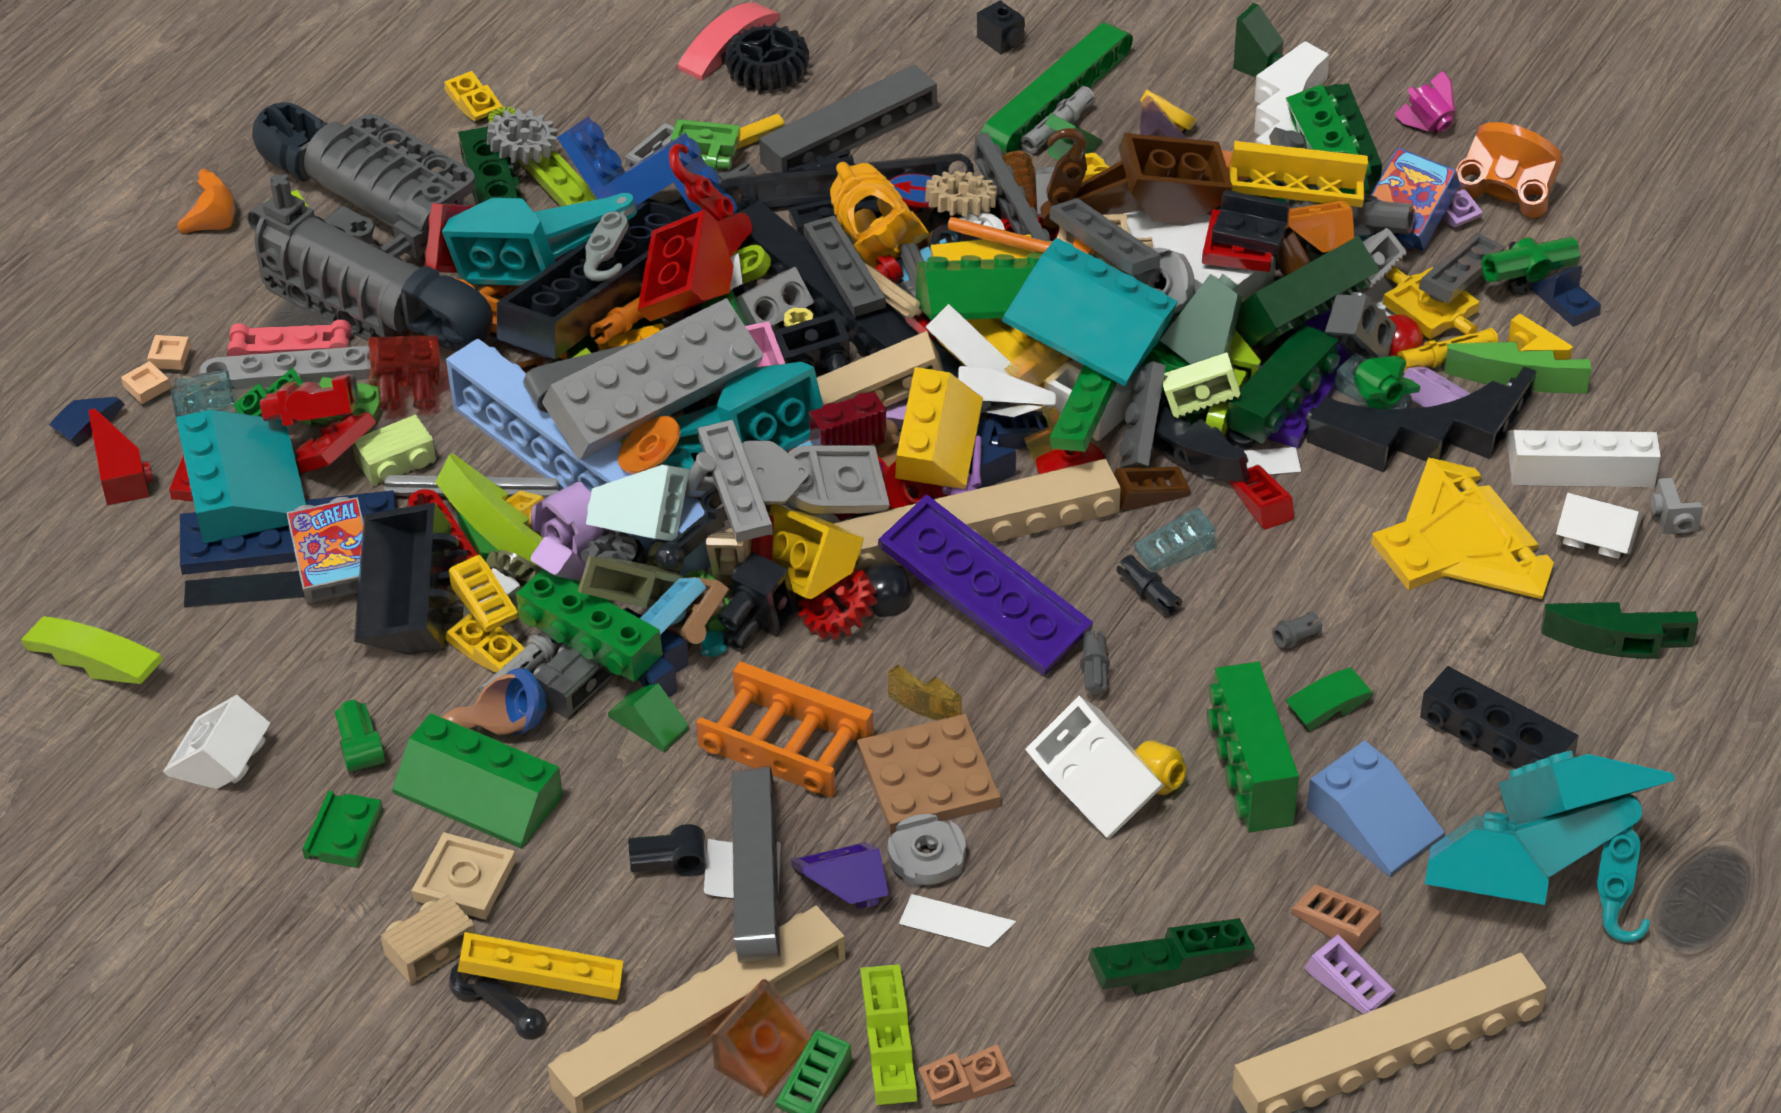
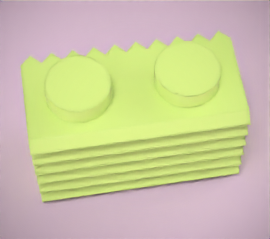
M1228 353L1164 373L1163 387L1172 414L1176 418L1180 414L1185 416L1186 412L1192 413L1193 409L1198 411L1200 407L1205 409L1207 405L1212 407L1213 403L1225 402L1227 398L1230 400L1234 396L1239 398L1241 394Z
M417 415L365 434L352 444L355 461L372 486H377L378 483L383 484L388 475L408 474L410 470L421 469L430 462L434 463L436 460L432 436L429 435V432L420 422V419L417 418Z

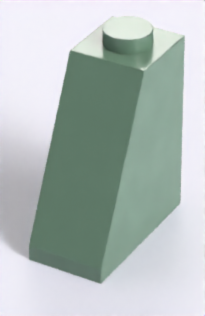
M1210 274L1160 341L1190 364L1224 353H1228L1229 356L1243 299L1236 292L1239 285L1224 274L1220 278Z

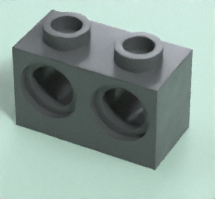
M1352 292L1351 295H1336L1325 332L1339 339L1338 344L1356 361H1366L1370 358L1388 357L1397 325L1386 315L1384 310L1378 308L1371 301L1370 296L1360 292Z

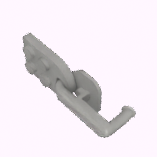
M745 441L742 443L764 504H784L788 501L802 511L816 514L879 513L887 511L890 506L875 446L808 445L796 447L787 453L771 441ZM701 452L697 455L696 461L689 471L685 492L686 497L702 498L707 491L716 487L713 477H705L708 472L713 471L716 467L715 460L708 453Z

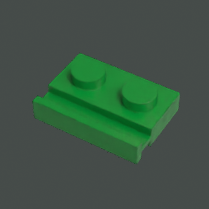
M328 790L302 848L304 859L310 860L312 856L320 858L321 862L358 868L382 813L381 799L347 793L344 796L334 795V791Z

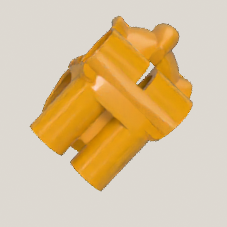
M840 162L836 166L838 176L830 189L834 214H836V219L842 225L844 231L855 242L853 246L857 253L871 267L877 266L875 261L877 257H885L890 254L896 259L900 256L899 253L902 251L901 245L903 243L910 244L914 242L917 244L930 235L918 216L913 211H910L906 203L903 202L902 196L894 188L895 186L874 166L868 163L849 166L846 162ZM869 195L876 196L878 198L877 206L882 216L877 218L874 212L869 209H861L854 213L855 205Z

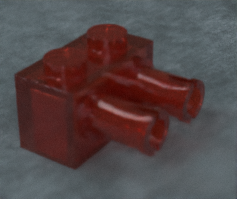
M438 335L368 337L369 385L378 386L379 409L388 411V398H390L391 411L401 407L399 386H413L414 408L422 410L423 397H425L426 410L435 407L436 401L434 399L433 385H438L440 371Z

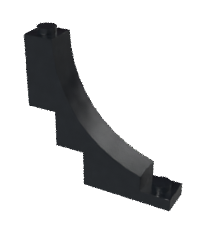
M1523 367L1516 378H1510L1506 386L1491 381L1481 389L1465 397L1435 406L1415 409H1377L1348 404L1324 397L1317 408L1312 407L1307 414L1305 426L1308 427L1307 443L1381 472L1385 470L1398 451L1427 462L1428 457L1441 460L1450 445H1454L1490 459L1505 438L1507 431L1511 429L1533 397L1537 371Z

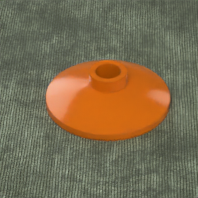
M659 416L646 421L636 428L626 438L618 454V463L623 471L628 474H636L663 463L674 450L680 438V426L676 420L669 416Z

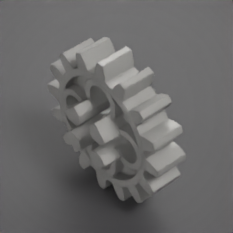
M516 109L515 114L505 110L503 111V117L495 115L493 122L488 123L487 144L491 145V152L500 151L499 158L511 157V163H515L518 159L522 160L524 164H528L529 159L540 163L541 156L550 158L551 151L556 150L557 129L553 128L552 121L544 122L545 115L543 114L536 117L533 116L532 110H529L526 114H523L520 109Z

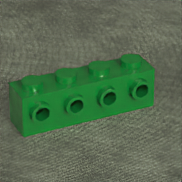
M1322 84L1286 97L1291 122L1296 132L1304 137L1307 149L1356 155L1361 153L1355 135L1350 137L1348 135L1350 129L1344 114L1338 115L1339 107L1333 94L1328 96ZM1369 162L1364 179V191L1370 189L1367 176L1372 174ZM1338 189L1342 193L1355 194V189Z
M545 569L540 570L516 593L519 618L526 625L538 628L550 635L556 642L565 643L579 651L585 658L593 659L606 666L616 675H622L635 682L663 655L660 629L601 597L578 592L579 585L566 578L554 576Z

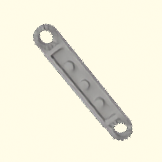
M394 344L352 346L216 357L205 361L201 365L199 372L202 384L207 389L215 390V388H218V390H221V388L226 389L228 387L244 389L253 388L258 383L263 387H270L292 367L302 376L305 382L320 383L322 377L335 378L346 373L354 374L356 380L372 379V376L383 375V377H386V375L393 377L392 374L398 375V372H403V369L406 367L404 350ZM389 356H391V359L395 357V360L392 362H382V359L385 360V357L389 359ZM219 369H221V372H225L219 376H212V373L214 374L215 370L219 372Z

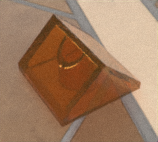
M762 979L711 1034L714 1069L757 1095L765 1096L801 1056L811 1036L766 979Z

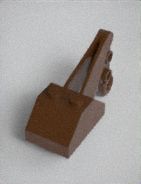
M1065 128L1052 134L1047 142V145L1051 147L1059 139L1070 138L1074 141L1072 148L1056 163L1046 189L1048 201L1042 204L1040 211L1046 227L1058 228L1059 225L1050 219V207L1078 198L1102 215L1124 214L1144 210L1153 222L1186 224L1221 206L1224 191H1232L1233 187L1219 142L1124 133L1118 147L1122 161L1082 182L1087 171L1085 157L1087 140L1079 130Z

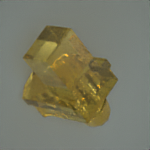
M1045 404L1041 405L1040 407H1042L1041 409L1049 427L1024 438L1033 459L1054 450L1051 449L1050 435L1060 417L1056 406L1047 409Z

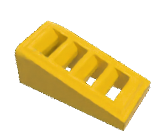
M481 555L474 556L449 569L451 588L486 633L519 618L515 606ZM498 606H501V607H502V608H500V609H498V610H496V611H494V612H492V613H490V614H487V615H486V613H485V612H487V611H489V610H491V609H493V608H495V607H498Z

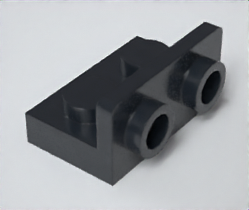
M1225 190L1222 195L1221 211L1212 229L1211 241L1278 255L1288 231L1290 204Z

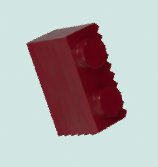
M875 391L859 393L854 398L838 403H828L823 405L822 408L808 412L810 416L809 438L813 446H873V444L879 445L880 442L885 443L887 440L886 408Z

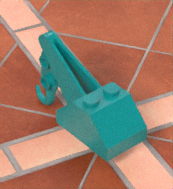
M804 362L754 367L725 382L717 404L675 418L680 426V438L674 450L660 465L691 469L694 464L691 453L704 452L698 438V428L733 420L741 443L745 441H771L783 450L788 451L809 440L810 416L808 412L823 406L814 367Z
M1626 794L1519 825L1514 821H1508L1509 816L1506 814L1486 811L1484 816H1474L1431 846L1425 884L1545 905L1549 877L1603 844L1597 878V887L1603 907V926L1607 934L1613 939L1623 943L1635 942L1648 932L1650 920L1644 919L1640 927L1634 931H1625L1618 924V915L1634 888L1640 853V839L1633 830V825L1642 816L1641 802L1636 796Z

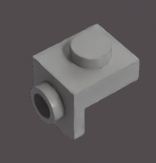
M1673 478L1658 479L1656 493L1650 496V508L1652 514L1658 517L1662 533L1676 534L1699 531L1703 514L1702 503H1681Z

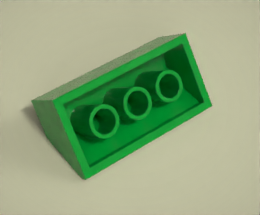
M1030 253L1027 255V258H1014L1012 255L998 254L994 256V259L982 260L981 257L974 255H965L961 257V260L948 261L947 258L940 256L929 257L927 261L917 262L915 298L921 302L920 308L931 321L948 304L964 319L1003 318L1042 256V253Z
M432 713L425 718L410 736L392 788L393 794L520 849L525 846L563 797L559 766Z

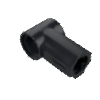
M684 824L674 828L670 835L629 838L628 840L631 872L673 869L678 875L691 877L702 873L706 869L705 833L699 826Z

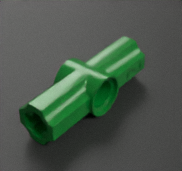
M1527 237L1518 241L1509 250L1483 255L1480 264L1483 270L1482 275L1488 283L1525 276L1530 282H1536L1546 277L1551 270L1578 265L1581 255L1579 253V244L1574 237L1538 244L1533 238Z

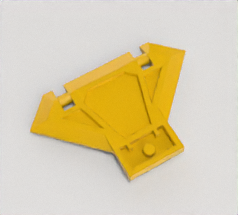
M1429 457L1405 522L1372 533L1371 544L1408 590L1447 576L1543 599L1554 562L1547 554L1536 556L1533 553L1534 550L1539 548V544L1491 486H1478L1475 483L1482 477L1476 468Z

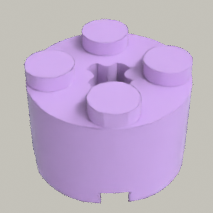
M576 482L541 500L531 510V525L534 532L540 531L543 538L545 536L551 537L572 550L580 558V553L587 549L589 541L597 540L599 535H608L610 529L586 524L587 507L591 498V492L581 482Z

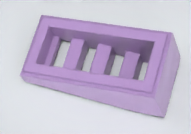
M545 536L531 556V560L554 576L581 581L586 563L572 550L551 537Z
M1338 934L1313 954L1304 967L1313 978L1362 1014L1376 1010L1395 993V990ZM1334 960L1338 965L1334 967L1330 961ZM1345 969L1351 973L1346 978L1341 974ZM1360 979L1364 983L1356 989L1352 983ZM1372 988L1377 993L1367 1000L1363 994Z

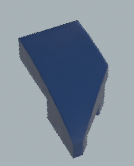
M118 397L73 400L49 425L57 433L78 447L92 430L88 410L96 409L111 422L125 404Z

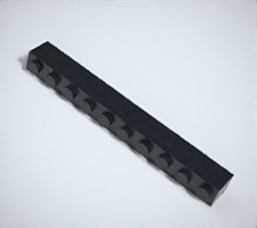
M761 201L738 212L745 213L752 223V232L737 250L750 245L761 246L771 259L769 269L767 270L771 278L783 271L796 267L814 301L808 307L817 317L838 311L850 342L855 345L859 352L869 356L919 334L906 322L902 315L887 303L886 308L854 317L813 248L803 235ZM932 340L939 353L944 372H950L955 377L958 376L959 367L963 365Z

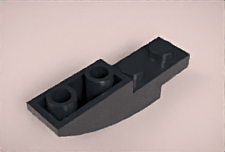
M1160 399L1152 443L1154 449L1175 463L1209 477L1235 482H1246L1250 479L1247 468L1248 457L1240 446L1230 444L1217 427L1211 428L1202 419L1191 425L1183 416L1180 418L1174 417L1170 406L1166 401Z

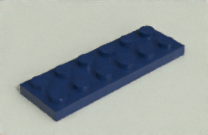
M394 490L305 500L306 505L317 506L330 503L333 499L339 497H358L362 518H364L365 514L396 509ZM196 512L180 514V568L182 575L297 562L289 525L203 544Z

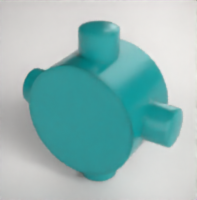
M707 631L705 639L701 642V654L703 656L715 657L725 653L727 646L723 645L724 634L721 631Z

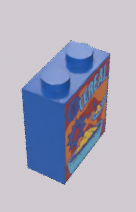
M1397 147L1371 195L1376 196L1378 201L1413 204L1415 222L1412 232L1409 235L1393 233V235L1403 247L1408 249L1415 247L1424 251L1456 194L1460 182L1457 170Z

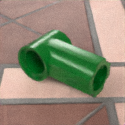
M355 699L343 702L341 707L334 712L342 739L340 740V745L347 772L351 773L385 764L378 731L373 730V724L366 703H359Z

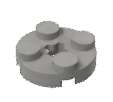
M1152 248L1160 254V267L1145 271L1141 275H1133V277L1177 300L1178 303L1173 313L1175 315L1194 296L1193 269L1184 254L1166 248ZM1160 274H1162L1163 278H1166V286L1163 290L1155 288V282L1159 281Z
M914 815L902 820L896 826V832L892 837H889V863L895 873L903 877V882L910 887L941 883L962 873L963 862L966 856L965 837L961 829L950 820L948 825L945 822L938 821L937 815ZM927 845L929 849L936 848V850L931 853H922L921 846Z

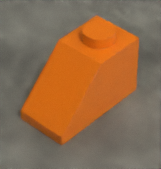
M1343 200L1290 209L1288 226L1322 253L1325 252L1326 254L1354 238L1352 208Z

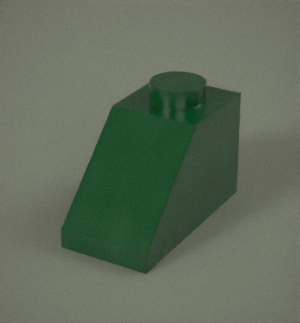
M1252 3L1237 18L1233 69L1255 78L1259 73L1284 56L1283 39L1261 7L1256 3Z

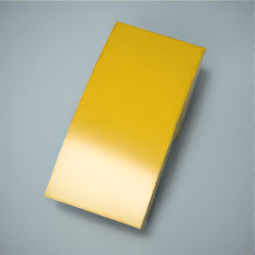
M473 71L444 81L446 93L457 107L473 121L485 118L492 113V110L497 111L496 108L502 109L503 107L488 84L482 86Z
M472 613L468 614L446 632V641L474 662L496 673L525 648L501 626L486 633Z

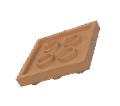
M966 714L857 740L858 753L890 834L896 832V826L902 820L914 815L932 814L938 816V821H945L1000 807V794Z

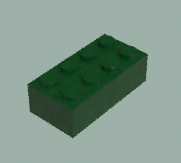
M1357 236L1262 288L1241 303L1235 329L1249 347L1259 343L1263 348L1286 332L1290 333L1311 318L1315 319L1329 311L1333 307L1337 294L1351 295L1352 292H1360L1372 284L1369 278L1380 270L1360 236Z

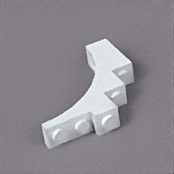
M1305 41L1256 76L1254 101L1260 103V105L1256 107L1254 132L1260 136L1256 139L1255 143L1271 145L1269 135L1275 127L1287 131H1296L1290 119L1286 97L1324 83L1328 76L1330 54Z

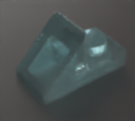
M228 370L179 377L175 379L176 388L170 390L176 417L206 410L218 411L235 403Z

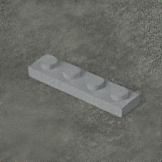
M733 420L698 428V438L703 451L711 455L715 460L716 467L711 473L736 542L773 534L772 523Z

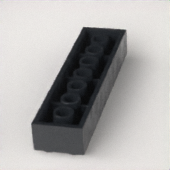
M650 198L636 206L637 214L627 220L629 227L613 257L601 262L597 268L598 271H606L620 263L622 269L617 275L605 281H592L587 278L583 270L586 261L585 247L587 242L579 245L497 302V339L510 343L516 348H524L539 353L545 358L556 359L589 335L591 326L606 318L612 309L616 307L622 308L640 297L652 231L694 213Z

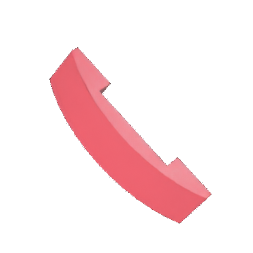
M756 2L743 3L729 9L713 20L695 38L679 61L678 69L697 79L704 80L722 65L721 55L726 52L727 43L732 41L733 35H739L742 29L750 30L751 25L762 27L764 23L766 26H771L780 19V13Z

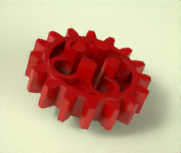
M854 567L851 574L813 599L806 598L800 600L798 604L802 611L798 614L812 634L816 633L822 640L829 634L833 640H837L840 632L850 636L851 628L854 625L862 628L863 623L861 619L872 616L868 606L877 604V600L873 596L877 591L863 570L858 572ZM833 592L841 604L847 607L848 610L842 613L835 602L828 598L827 595Z

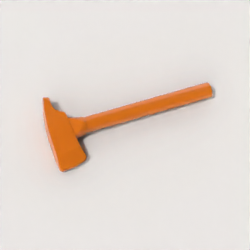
M951 217L948 222V230L1043 254L1052 243ZM1077 237L1073 242L1074 247L1091 256L1094 255V249L1084 244Z

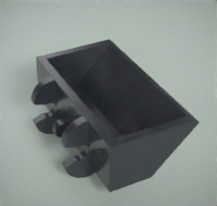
M435 502L365 514L363 518L354 642L408 655L443 650L445 624L456 623L464 617L463 606H446L455 603V595L447 591V586L451 585L448 570L467 560V550L450 551V549L459 545V539L451 535V524Z

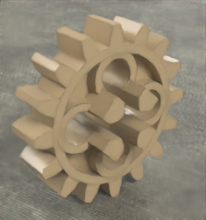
M955 171L951 175L947 172H942V177L933 175L932 180H927L925 201L929 202V207H938V212L950 211L952 216L956 213L963 217H967L968 213L979 216L980 211L988 213L990 212V207L995 208L997 186L993 185L992 180L984 181L983 175L972 176V172L965 174V172Z

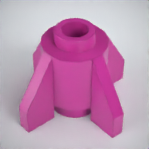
M1441 71L1430 81L1435 88L1425 84L1418 89L1411 86L1407 90L1411 95L1409 102L1412 106L1410 107L1406 103L1395 113L1401 123L1429 132L1436 130L1442 132L1452 125L1455 114L1453 87L1451 79L1444 71Z

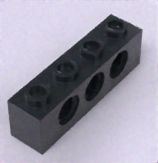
M1449 666L1423 692L1420 718L1515 769L1571 750L1575 757L1579 738L1578 734Z

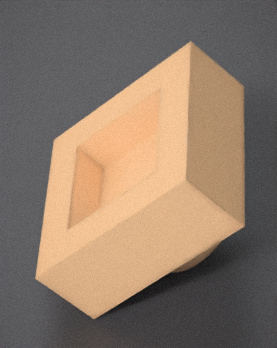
M155 335L147 357L148 362L150 361L158 369L183 370L191 347L189 337Z
M150 361L121 377L123 387L141 404L171 389L169 378Z

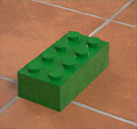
M1260 661L1217 667L1214 673V684H1209L1208 686L1212 709H1207V724L1210 732L1215 731L1217 735L1216 751L1219 760H1225L1227 765L1225 767V778L1228 788L1234 789L1236 793L1234 804L1237 817L1244 818L1248 833L1294 826L1299 775Z

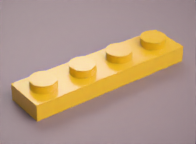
M465 932L457 972L617 1000L623 961Z

